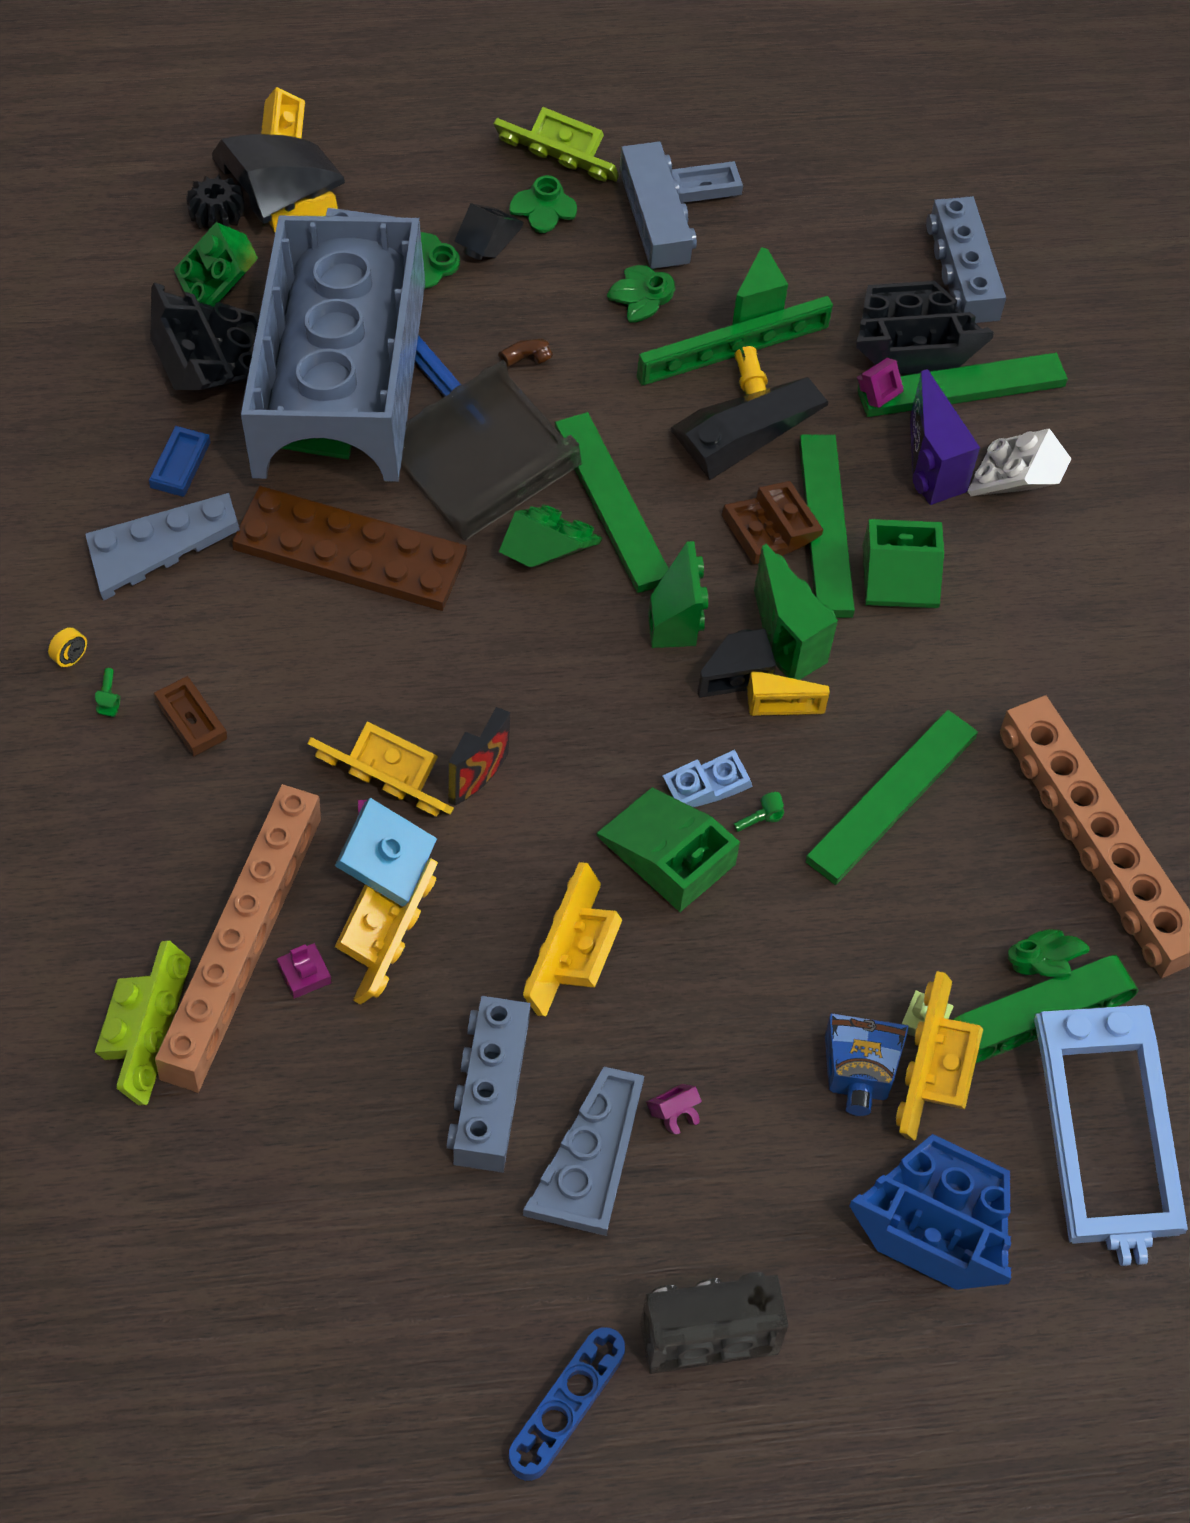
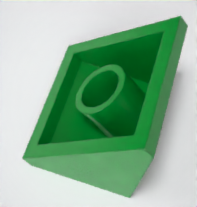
M761 247L736 295L732 325L783 310L785 307L788 283L766 248Z

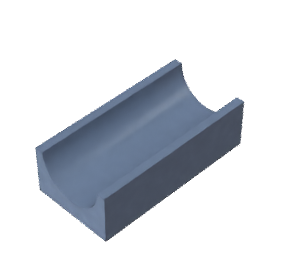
M279 215L241 411L252 478L267 479L270 459L283 446L302 439L328 438L348 443L362 450L378 465L384 481L399 482L425 289L419 218Z

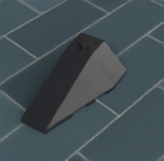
M806 377L701 408L672 426L671 431L708 479L711 480L828 406V401L813 382Z

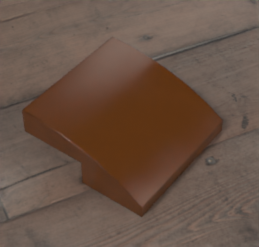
M791 481L759 487L756 498L725 504L722 511V517L753 565L759 564L761 548L765 544L776 554L783 556L812 542L823 533V528Z

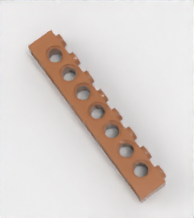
M1047 695L1007 710L1000 729L1004 745L1013 750L1020 761L1023 774L1033 781L1039 790L1042 803L1047 809H1051L1058 819L1061 832L1066 839L1071 840L1075 845L1083 866L1093 873L1100 884L1102 895L1109 903L1114 905L1120 914L1124 929L1128 934L1135 937L1142 948V954L1146 963L1150 967L1155 968L1161 979L1189 967L1190 909ZM1074 802H1078V803L1082 804L1083 806H1079V805L1075 804ZM1095 833H1099L1104 837L1097 836ZM1114 863L1122 865L1125 869L1117 867ZM1135 895L1142 896L1146 901L1138 899ZM1156 927H1161L1168 933L1161 932Z
M281 785L157 1053L155 1061L159 1080L199 1093L321 821L320 798L318 795Z

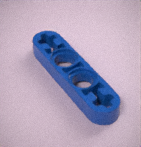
M601 1327L594 1330L587 1337L517 1435L509 1449L508 1462L511 1472L517 1478L524 1481H532L540 1478L546 1472L619 1368L624 1358L625 1342L618 1331L609 1327ZM608 1341L613 1344L612 1353L615 1356L606 1354L599 1362L596 1371L591 1366L597 1355L598 1347L595 1344L604 1346ZM577 1374L584 1375L591 1380L593 1388L587 1395L576 1396L569 1391L567 1386L568 1380ZM558 1410L566 1416L567 1425L559 1432L548 1431L542 1424L543 1415L548 1411ZM535 1431L540 1439L544 1441L537 1451L536 1460L539 1464L536 1465L530 1462L524 1467L520 1464L521 1455L519 1451L522 1450L528 1453L536 1443L537 1436L530 1433ZM545 1442L553 1444V1446L549 1448Z

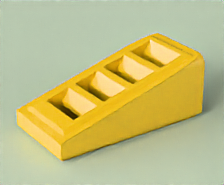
M750 672L747 689L749 713L752 716L824 714L830 693L829 686L763 672Z

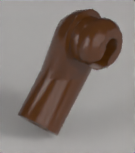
M533 339L520 340L500 351L498 356L502 365L508 368L532 354L536 363L541 364L552 358L553 352L548 347L550 345L548 341Z

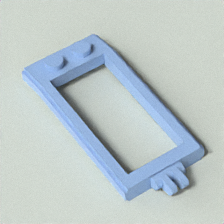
M1136 1005L1043 1011L1036 1014L1034 1022L1042 1057L1069 1243L1106 1241L1108 1250H1116L1120 1266L1131 1265L1130 1249H1133L1137 1265L1147 1264L1148 1253L1146 1248L1152 1247L1153 1238L1179 1236L1180 1234H1185L1188 1230L1158 1045L1149 1006ZM1137 1050L1163 1213L1087 1218L1062 1055Z

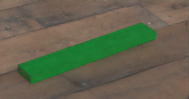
M828 296L821 297L641 353L638 358L637 379L641 386L733 358L738 349L741 350L743 355L742 347L752 346L759 350L829 327L833 303Z
M1057 352L930 372L951 404L1065 387L1068 380ZM921 373L900 376L904 392L879 408L869 405L866 392H862L858 384L857 392L866 416L872 417L911 411Z
M586 412L555 421V431L636 592L641 593L656 588L669 568L589 413Z
M800 435L799 449L804 499L823 528L822 535L809 543L814 595L823 605H827L833 610L836 618H853L855 609L836 435Z
M947 710L807 855L805 863L834 885H837L976 739L978 731L950 710Z

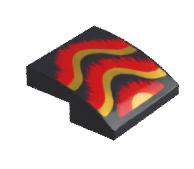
M496 707L480 737L468 732L464 733L449 761L448 803L456 806L478 792L501 767L509 754L510 712Z

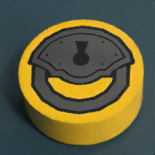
M75 628L63 629L51 640L48 649L49 657L61 667L72 666L85 653L87 639Z

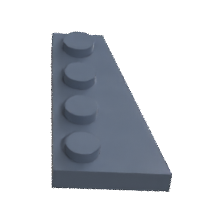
M226 493L86 533L103 601L114 596V590L129 582L133 586L145 580V574L162 565L168 568L179 562L178 558L193 549L198 552L239 531L240 528L230 495Z
M603 1067L582 1104L576 1120L564 1136L553 1161L548 1165L541 1177L540 1184L535 1193L527 1202L523 1210V1216L607 1236L642 1091L643 1075Z

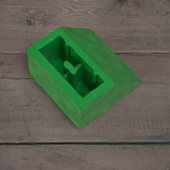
M869 519L862 545L865 605L939 608L944 562L942 522Z

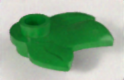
M545 175L537 178L531 189L518 192L513 197L509 210L512 215L528 216L529 224L533 230L538 233H546L555 228L559 218L575 219L577 204L573 198L564 194V189L557 178Z
M421 232L426 289L438 284L443 276L455 273L460 266V256L453 246L441 243L436 235Z
M635 265L624 270L626 279H621L614 283L607 293L609 300L629 304L627 318L629 323L651 317L658 311L660 305L668 303L673 297L675 282L668 273L654 272L648 266Z
M1048 929L1030 935L1028 939L1021 940L1011 946L1008 950V959L1012 963L1013 969L1020 974L1033 975L1039 973L1047 977L1071 976V968L1068 961L1089 953V946L1078 937L1064 936L1061 930Z

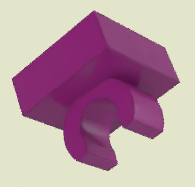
M890 358L882 360L857 377L859 388L862 392H866L869 405L877 408L904 392L897 361Z
M315 943L308 946L304 944L290 950L289 954L277 958L278 968L294 999L331 984V975Z
M680 1084L646 1101L652 1117L664 1119L666 1129L672 1134L677 1135L681 1133L677 1125V1118L682 1113L686 1115L689 1124L697 1125L700 1122L698 1112L692 1108L702 1102L696 1086Z

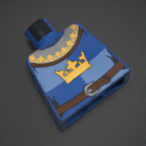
M830 1014L825 1030L829 1090L833 1093L847 1095L846 1111L849 1114L867 1116L871 1113L872 1099L886 1100L888 1098L909 1025Z

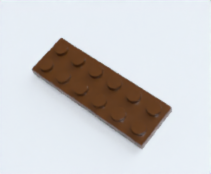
M259 486L239 526L240 530L236 532L232 541L233 550L440 611H443L467 556V545L263 486Z

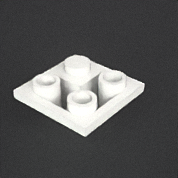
M1050 429L1036 432L1029 431L1023 435L1010 438H999L992 441L989 445L987 453L979 469L976 471L967 492L970 496L1033 490L1059 484L1071 461V457Z

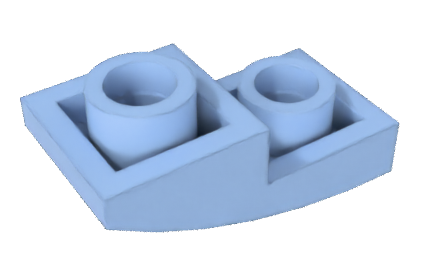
M735 749L701 765L697 759L663 775L673 798L692 807L716 802L753 787Z

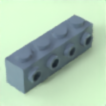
M660 141L621 146L619 171L650 268L690 264L692 249H696L697 246L696 233L694 228H689L688 209L685 203L681 204L680 186L678 179H673L671 175L672 162L670 155L664 154Z
M974 196L934 200L932 213L927 215L926 227L928 234L933 235L935 241V258L941 260L944 285L949 286L950 295L957 300V307L962 312H971L976 316L975 323L1000 321L1006 295Z
M481 996L479 1011L471 1010L467 1034L474 1035L472 1048L464 1047L461 1063V1072L467 1073L465 1086L457 1085L454 1101V1110L460 1111L458 1124H450L447 1139V1149L454 1150L453 1165L504 1173L529 1026L531 1003Z

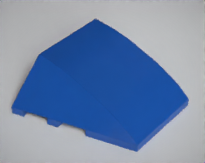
M932 1134L901 1159L900 1164L890 1173L879 1177L874 1186L863 1195L859 1194L851 1200L849 1205L878 1252L955 1290L1009 1284L1011 1280V1267H1008V1250L1011 1246V1236L1008 1235V1216L1010 1214L1009 1170Z

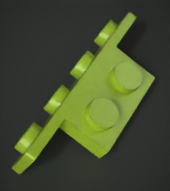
M542 107L532 131L496 118L494 122L499 138L507 144L517 146L520 143L529 147V151L539 157L546 158L547 155L557 158L560 164L569 169L576 170L577 167L585 169L591 177L599 181L606 182L607 179L617 182L619 173L614 164L594 157L604 136L602 130L545 107Z
M161 941L150 976L120 978L117 980L95 1049V1053L104 1060L124 1059L117 1082V1089L139 1106L147 1105L158 1072L155 1058L174 1019L191 962L190 957L171 941Z

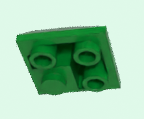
M216 222L174 268V271L184 292L194 294L200 303L215 306L249 270L258 257L246 234Z
M542 504L541 508L530 506L529 509L515 511L499 552L526 566L535 567L599 545L603 537L593 533L594 527L579 520H574L573 523L561 518V511Z
M694 541L686 542L650 597L648 622L652 648L696 646L698 631H704V610L708 609L707 587L700 586V579L704 577V562L702 556H696Z

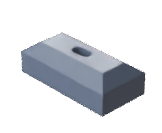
M735 161L672 169V178L678 179L679 199L681 203L742 195L743 184Z

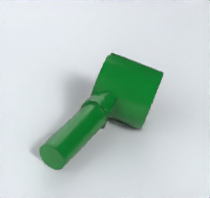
M105 668L101 690L95 693L96 712L115 717L120 706V695L111 693L114 670L112 668Z
M771 792L764 795L760 800L762 809L733 823L735 830L739 832L759 821L778 822L784 815V804L781 794L779 792Z

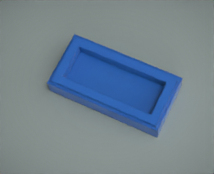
M175 426L149 479L150 488L185 497L209 447L210 435Z

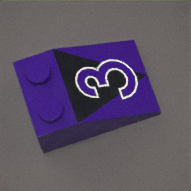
M923 370L920 374L910 414L912 474L915 489L918 493L923 494L929 505L968 491L980 447L929 370Z

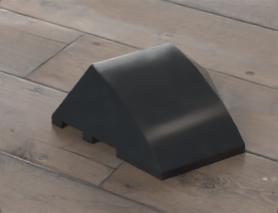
M269 134L240 135L221 139L212 152V159L225 175L232 173L248 193L250 208L263 224L271 221V214L285 207V210L289 212L295 209L296 201L304 197L314 199L345 183L344 176L319 146L301 138Z
M936 281L873 284L867 287L856 348L875 365L886 358L896 360L900 374L921 373V371L926 369L931 372L960 367L993 339L994 332L988 327L982 329L975 323L976 316L971 312H962L957 307V300Z
M153 283L151 287L150 339L174 390H203L246 382L251 364L259 314L217 302L215 306H210L198 302L194 294L185 292L183 297L164 292V285Z

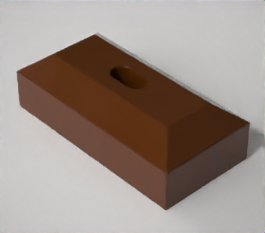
M188 676L154 692L155 702L193 757L227 740L226 729ZM192 718L195 724L189 723L187 719Z

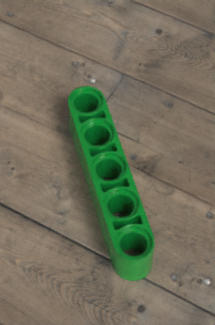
M1111 955L1072 970L1071 976L1054 977L966 1012L953 1020L980 1025L983 1028L975 1063L977 1064L1037 1040L1034 1022L1036 1014L1043 1011L1119 1007L1135 997L1138 993V988L1117 955Z

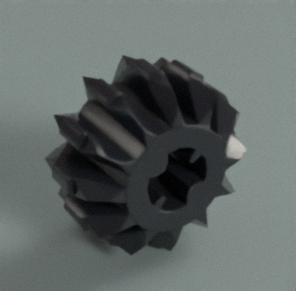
M219 174L215 179L204 176L203 182L193 181V187L188 191L186 200L191 221H196L199 229L207 226L211 228L216 222L227 227L229 224L238 225L241 216H244L245 211L241 186L235 185L232 178L222 180Z

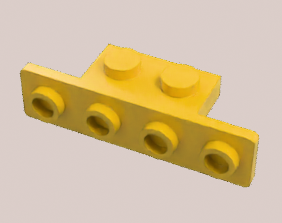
M368 721L350 756L310 737L307 743L318 749L315 757L333 766H336L338 760H341L351 765L349 774L368 783L373 776L385 782L382 790L402 800L406 793L419 799L416 807L436 817L440 810L451 815L454 807L421 792L438 756Z
M432 858L427 860L413 894L405 906L402 907L366 884L357 899L335 947L368 967L353 1001L360 1005L372 997L378 998L389 981V977L385 974L390 963L394 964L405 947V943L401 941L405 931L410 930L416 923L421 912L417 906L421 898L426 897L435 884L436 877L432 874L438 862Z
M579 862L574 875L570 878L560 908L555 912L548 936L540 947L539 957L531 976L526 980L523 996L528 1003H531L530 1006L537 1016L547 1015L560 984L595 988L621 925L622 919L617 911L591 909L601 883L588 863Z
M939 971L935 974L934 982L929 981L925 990L924 1004L928 1006L925 1022L920 1021L916 1029L915 1045L919 1046L915 1062L911 1061L908 1065L905 1078L906 1086H909L906 1102L902 1101L899 1104L896 1115V1125L900 1127L899 1133L906 1139L914 1141L917 1137L925 1101L965 1109L983 1033V1028L980 1025L944 1018L952 981L946 973Z

